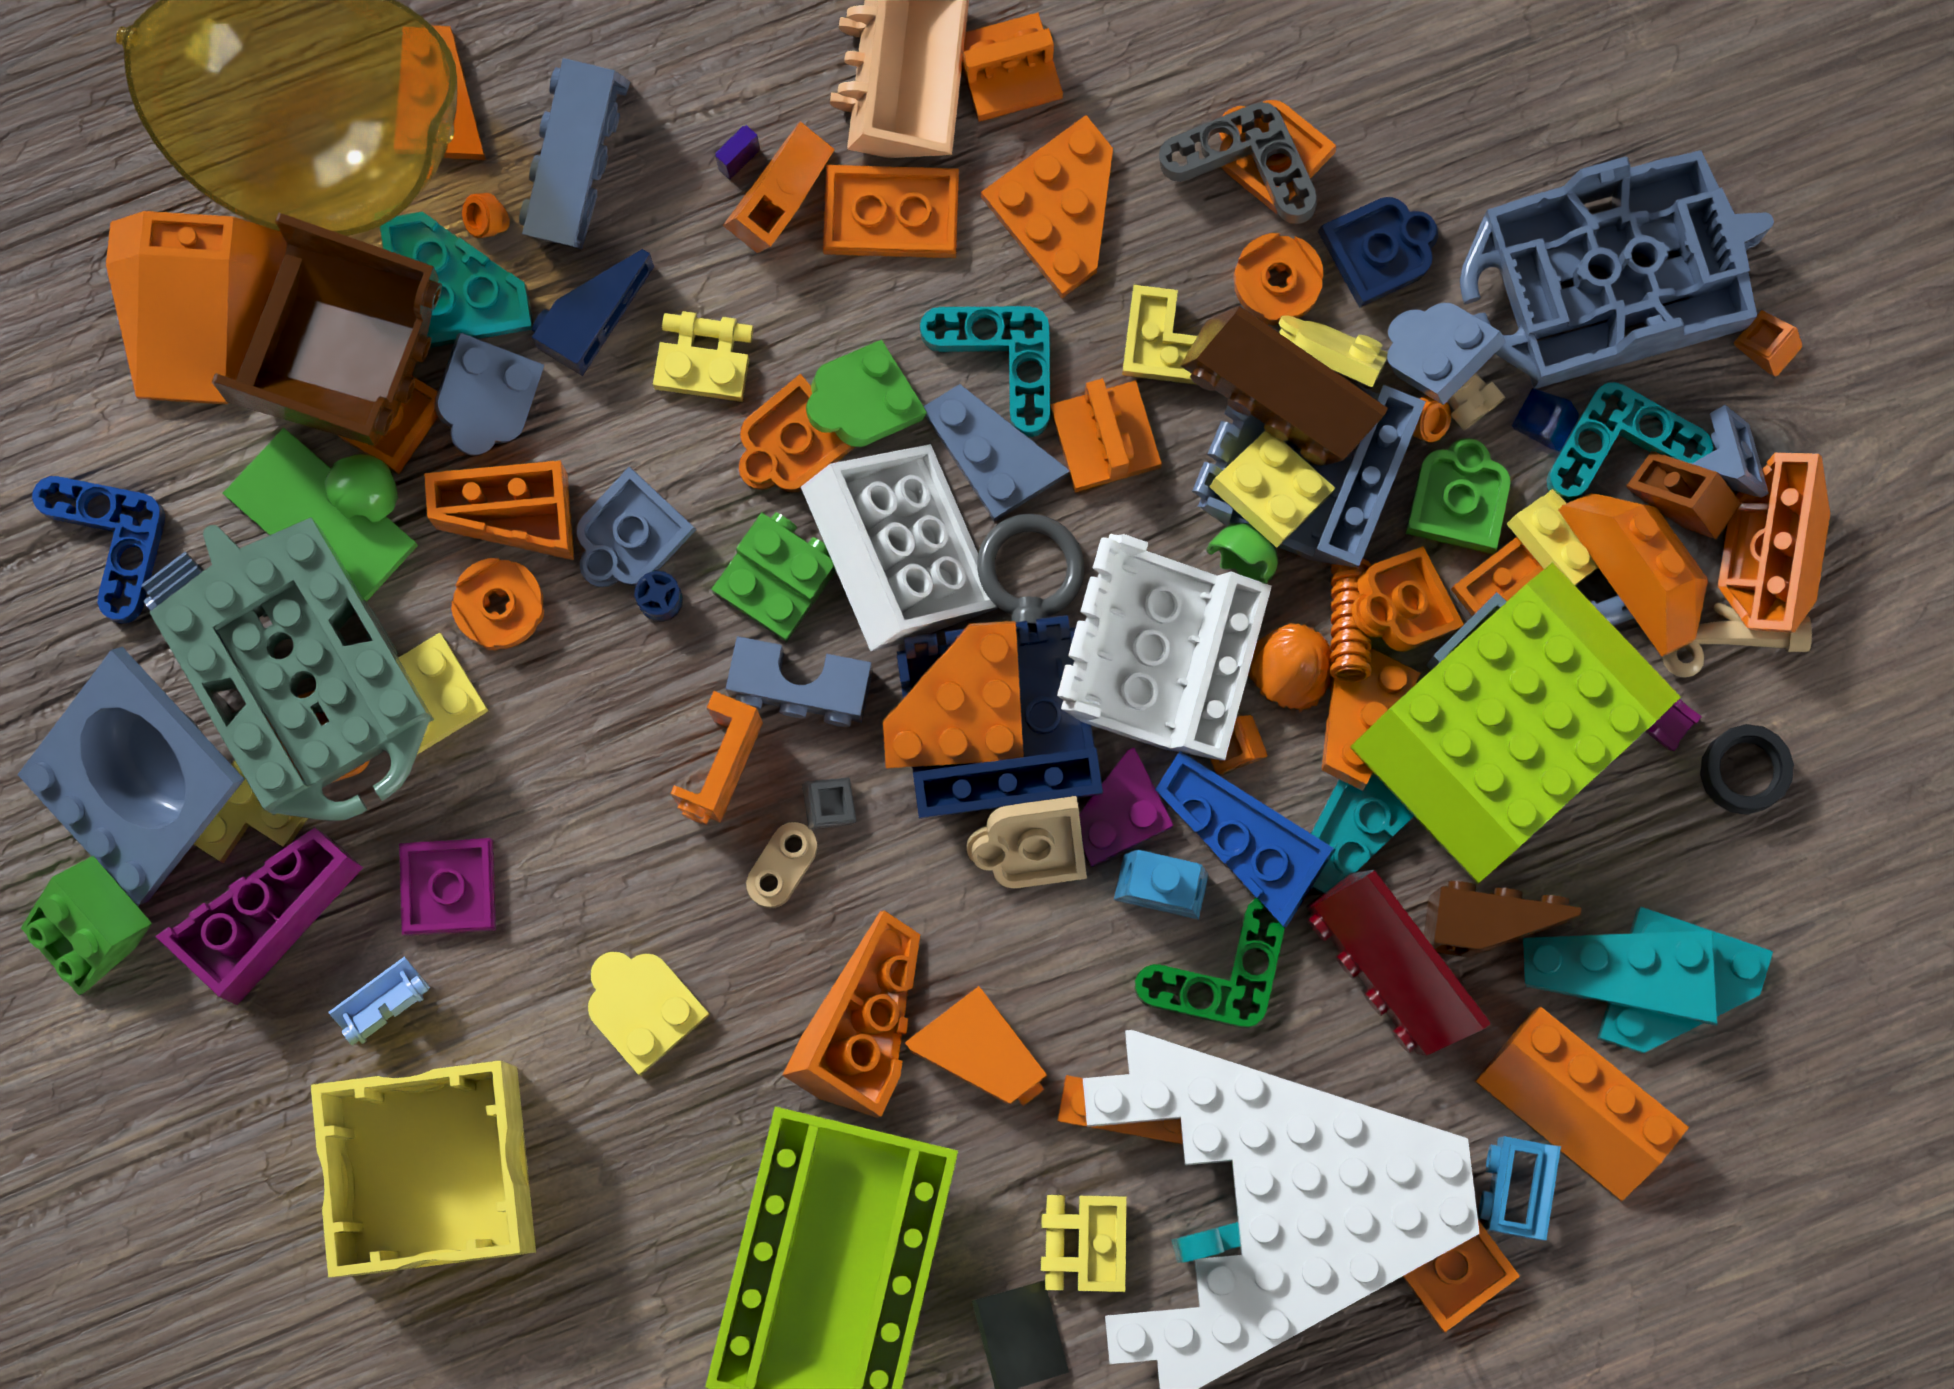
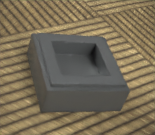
M850 777L807 781L802 784L808 829L846 826L856 823Z

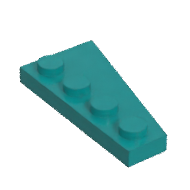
M1712 930L1523 938L1526 987L1584 999H1596L1610 1002L1613 1005L1628 1008L1634 1007L1654 1011L1662 1015L1676 1018L1683 1017L1718 1026Z

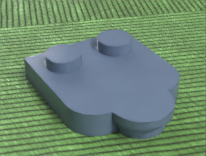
M1440 303L1430 307L1425 312L1416 309L1403 312L1391 322L1388 336L1392 345L1388 350L1387 360L1398 378L1444 405L1506 341L1501 331L1452 303Z
M459 333L456 336L435 398L436 414L445 425L451 427L452 441L457 449L464 454L477 456L489 451L494 443L503 444L518 437L524 428L544 364Z
M628 467L582 516L578 523L577 537L580 544L586 549L580 559L581 573L586 581L597 587H609L618 581L626 585L636 586L639 579L646 573L659 571L697 529L632 468Z

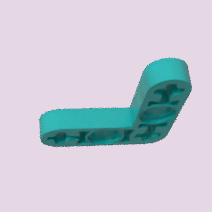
M1030 306L936 307L924 314L920 323L921 339L933 351H1009L1010 423L1029 438L1039 436L1046 430L1050 419L1049 322L1043 311ZM987 318L994 321L997 325L995 336L988 340H981L975 337L972 333V326L977 320ZM1003 318H1011L1010 328H1021L1024 326L1025 320L1031 319L1034 326L1042 328V330L1035 331L1034 338L1030 339L1025 338V333L1022 330H1010L1011 340H1003L1005 333ZM959 319H966L964 326L966 340H959V330L946 331L943 339H936L934 331H927L928 328L935 327L936 320H944L947 328H959ZM1026 361L1036 362L1042 368V376L1033 383L1023 382L1019 379L1016 372L1020 364ZM1016 391L1025 394L1043 391V396L1034 394V411L1043 416L1035 418L1034 425H1026L1025 418L1017 417V414H1022L1025 411V394L1016 396Z
M1617 382L1606 383L1591 398L1550 469L1546 479L1547 488L1549 491L1553 489L1565 502L1580 498L1589 487L1618 435L1649 452L1654 451L1691 464L1713 451L1712 439L1702 428L1627 386ZM1611 395L1619 398L1617 406L1622 411L1615 409L1604 425L1602 422L1597 421L1606 407V403L1601 398L1608 400ZM1648 415L1657 417L1663 425L1662 435L1656 438L1645 436L1639 428L1640 419ZM1674 427L1679 430L1674 439L1684 444L1688 443L1690 439L1695 440L1698 443L1696 450L1701 455L1695 453L1691 458H1687L1683 455L1685 447L1673 440L1668 448L1663 443L1670 436ZM1584 431L1597 433L1602 440L1601 450L1596 453L1583 451L1578 444L1579 434ZM1576 459L1578 462L1583 463L1574 478L1579 487L1572 485L1568 490L1560 486L1563 479L1557 474L1565 475ZM1585 464L1591 465V469H1589Z
M1238 1222L1171 1240L1177 1263L1205 1258L1241 1246Z

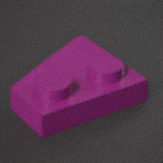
M1134 747L1125 753L1102 783L1103 794L1093 795L1079 814L1084 855L1090 867L1106 861L1174 826Z

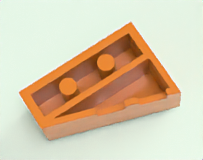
M561 460L424 473L427 518L437 530L574 560L568 473Z

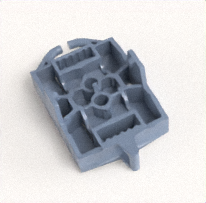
M1701 150L1663 158L1631 168L1628 157L1618 158L1580 169L1562 187L1487 209L1462 266L1459 280L1464 304L1480 300L1481 296L1478 289L1479 276L1483 270L1489 267H1495L1500 270L1517 322L1518 331L1513 335H1503L1506 343L1495 354L1530 376L1533 388L1537 389L1746 330L1757 317L1746 251L1761 242L1773 226L1774 219L1772 215L1766 212L1734 214L1723 189L1719 188ZM1612 196L1611 210L1592 215L1584 206L1586 203ZM1674 251L1676 258L1666 260L1668 252ZM1631 254H1644L1648 257L1651 266L1643 268L1636 265L1632 260ZM1588 266H1602L1608 273V278L1603 280L1594 278L1590 274ZM1573 280V287L1561 288V282ZM1688 296H1689V298H1690V299L1683 300V301H1680V302H1676V303H1673V304H1669V305H1666V306H1663V305H1662V304H1664V303L1671 302V301H1674V300H1678V299H1681V298H1685V297H1688ZM1485 312L1473 315L1491 325ZM1608 319V321L1605 323L1576 330L1559 336L1551 337L1541 341L1536 340L1542 337H1546L1549 335L1557 334L1560 332H1564L1567 330H1571L1574 328L1582 327L1585 325H1589L1592 323ZM1643 322L1647 326L1632 331L1624 338L1625 327Z

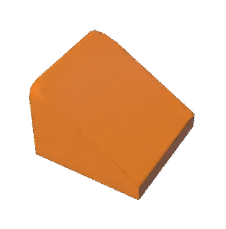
M1761 310L1751 325L1734 341V345L1767 373L1776 377L1800 351L1802 341L1796 327Z
M1253 716L1236 717L1225 760L1210 758L1217 775L1257 762L1268 756Z

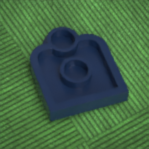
M1383 197L1321 225L1318 230L1322 241L1359 308L1420 280L1431 266V249L1438 239V228L1430 215L1420 211L1410 212L1402 201L1393 197Z

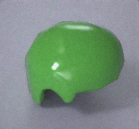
M355 454L338 460L333 464L324 482L328 501L334 507H337L347 519H351L354 515H363L371 522L380 521L394 510L398 500L397 488L391 469L380 459L368 454Z
M1249 523L1230 524L1209 543L1206 549L1210 555L1220 551V567L1222 569H1236L1240 575L1265 584L1273 578L1277 570L1278 556L1275 546Z

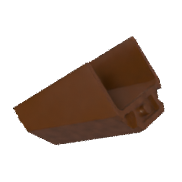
M278 212L275 223L287 242L282 264L237 379L234 380L215 373L212 383L228 403L375 446L381 436L387 434L392 420L397 415L400 404H407L412 396L415 378L411 376L417 361L424 362L428 354L431 337L427 336L432 311L436 307L441 294L442 283L438 282L439 277L434 266Z

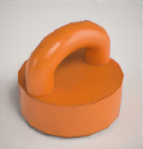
M479 193L471 194L466 198L462 209L463 223L473 237H492L497 233L507 231L510 226L508 212L494 195Z
M1426 395L1420 398L1426 401L1413 436L1427 442H1436L1449 429L1451 409L1447 402L1442 405Z

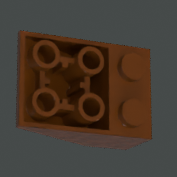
M1448 881V886H1441L1429 896L1424 936L1437 953L1468 958L1563 925L1581 915L1582 908L1569 906V898L1541 895V900L1522 899L1523 892L1515 889L1495 888L1494 893L1476 892V884L1463 881Z

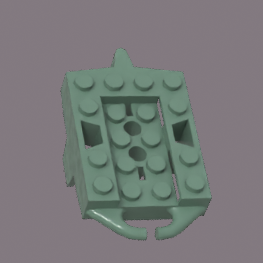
M308 518L239 548L218 526H207L203 531V537L212 565L149 613L262 808L273 815L283 814L324 821L347 820L367 811V807L359 795L346 801L335 802L329 800L323 794L322 788L384 751L390 756L391 767L387 775L373 785V788L381 801L389 798L402 787L410 774L427 726L434 718L397 657L399 653L375 612L361 596L322 529L312 518ZM356 611L368 631L366 636L369 641L347 645L339 630ZM261 616L264 618L268 616L272 625L264 628L259 618ZM292 639L294 644L291 654L284 659H275L274 649L276 645L282 640ZM306 678H315L316 689L314 693L306 698H298L297 687L299 683ZM237 688L246 705L241 710L239 709L232 713L226 701L217 692ZM318 712L322 714L324 712L329 722L321 725L315 714ZM289 756L291 757L292 761L294 762V764H295L296 768L298 769L299 773L301 774L303 780L301 779L300 775L298 774V772H297L296 768L294 767L293 763L291 762Z

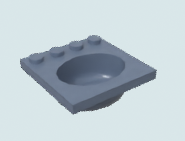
M123 647L112 649L18 773L23 782L82 847L99 861L137 906L150 900L245 780L204 736L194 720L180 710Z

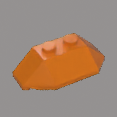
M1774 453L1766 462L1767 465L1762 469L1769 494L1762 498L1738 492L1736 495L1741 505L1727 524L1718 588L1749 630L1794 633L1817 601L1830 519V507L1823 461L1820 454Z
M1590 493L1566 503L1558 509L1662 657L1692 643L1696 639L1708 578L1657 507Z

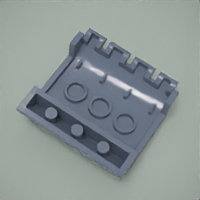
M1355 385L1388 409L1382 419L1343 461L1327 466L1316 465L1301 455V448L1289 440L1284 441L1331 483L1335 490L1322 505L1278 546L1279 548L1312 561L1359 567L1426 401L1383 385L1380 394ZM1227 405L1224 414L1231 418L1233 423L1220 422L1207 454L1216 460V464L1203 463L1192 492L1201 497L1198 507L1224 525L1229 526L1234 523L1249 522L1209 486L1216 476L1266 430L1264 429L1265 424L1253 415L1246 416L1240 414Z

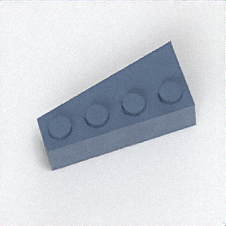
M566 58L562 59L561 68L555 67L549 87L550 94H554L551 111L544 112L539 129V136L544 138L540 156H534L529 172V180L534 182L530 199L523 201L519 215V224L524 226L522 234L578 249L583 248L597 199V189L591 188L593 179H601L608 161V149L606 145H603L605 136L610 137L612 132L616 133L620 119V113H617L618 104L616 98L618 94L626 96L630 84L627 78L615 70Z

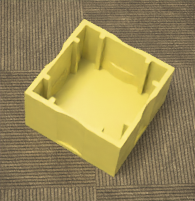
M493 1061L432 1069L416 1076L404 1078L375 1076L311 1085L316 1149L324 1176L322 1215L328 1277L358 1276L536 1253L518 1070L516 1066L503 1061Z

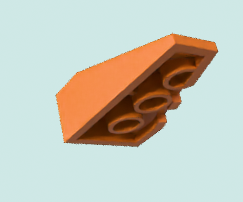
M885 910L879 912L802 1034L782 1076L818 1099L876 1118L882 1116L901 1076L903 1061L899 1060L902 1034L907 1033L909 1018H905L908 990L913 988L920 941V934Z

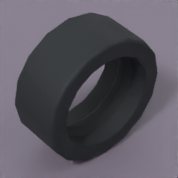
M1744 724L1728 729L1709 744L1702 756L1700 776L1706 793L1715 804L1729 812L1748 815L1769 808L1785 796L1793 780L1794 763L1789 747L1778 734L1764 726ZM1741 743L1755 744L1764 749L1771 758L1774 768L1773 779L1768 788L1760 794L1753 796L1739 795L1730 790L1723 782L1720 773L1721 759L1725 752L1733 745Z

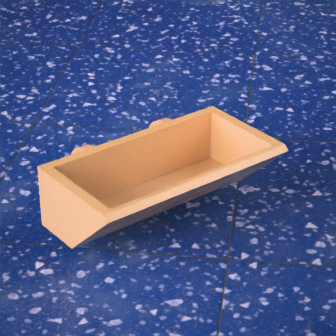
M865 0L864 5L848 8L846 18L840 17L839 30L847 35L860 38L859 52L847 51L844 60L846 64L857 67L855 81L839 84L838 92H831L830 104L833 107L851 112L848 150L885 158L952 155L969 0Z

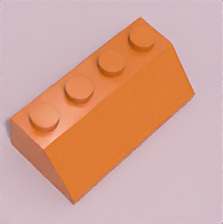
M1541 1006L1528 1014L1475 1080L1480 1087L1551 1145L1561 1146L1560 1152L1620 1201H1623L1662 1163L1689 1128V1126Z

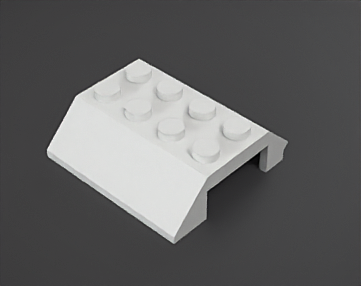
M1110 534L1109 538H1101L1093 569L1099 575L1098 578L1090 577L1080 611L1087 618L1086 621L1077 622L1068 655L1075 661L1073 666L1065 665L1057 694L1058 697L1063 699L1061 709L1083 723L1161 749L1225 760L1272 586L1234 572L1217 576L1146 551L1148 542L1125 534Z

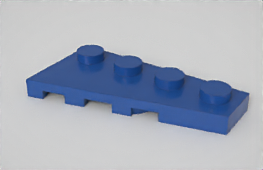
M1179 751L1155 789L1194 832L1206 842L1223 863L1235 873L1252 894L1264 904L1281 925L1286 928L1336 849Z

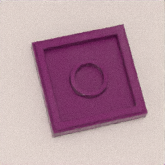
M480 838L399 843L401 925L403 936L496 931L493 839Z

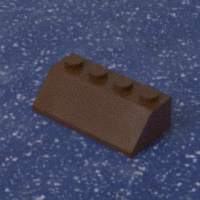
M1237 306L1207 320L1180 365L1191 373V380L1198 386L1210 391L1215 389L1228 398L1227 404L1232 409L1246 416L1253 415L1265 424L1264 429L1270 435L1279 440L1291 441L1301 448L1300 453L1305 459L1320 466L1343 461L1382 419L1388 409L1241 306Z

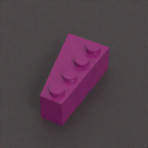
M313 828L266 860L262 868L247 878L241 877L228 886L229 890L209 904L203 903L188 913L190 917L174 928L168 927L155 937L218 997L238 1005L363 867L332 838L317 828Z

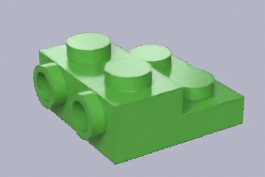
M761 512L737 546L736 555L711 590L712 593L787 642L836 573V569L825 543L814 537L807 543L794 534L797 526L789 519L777 512L771 518Z

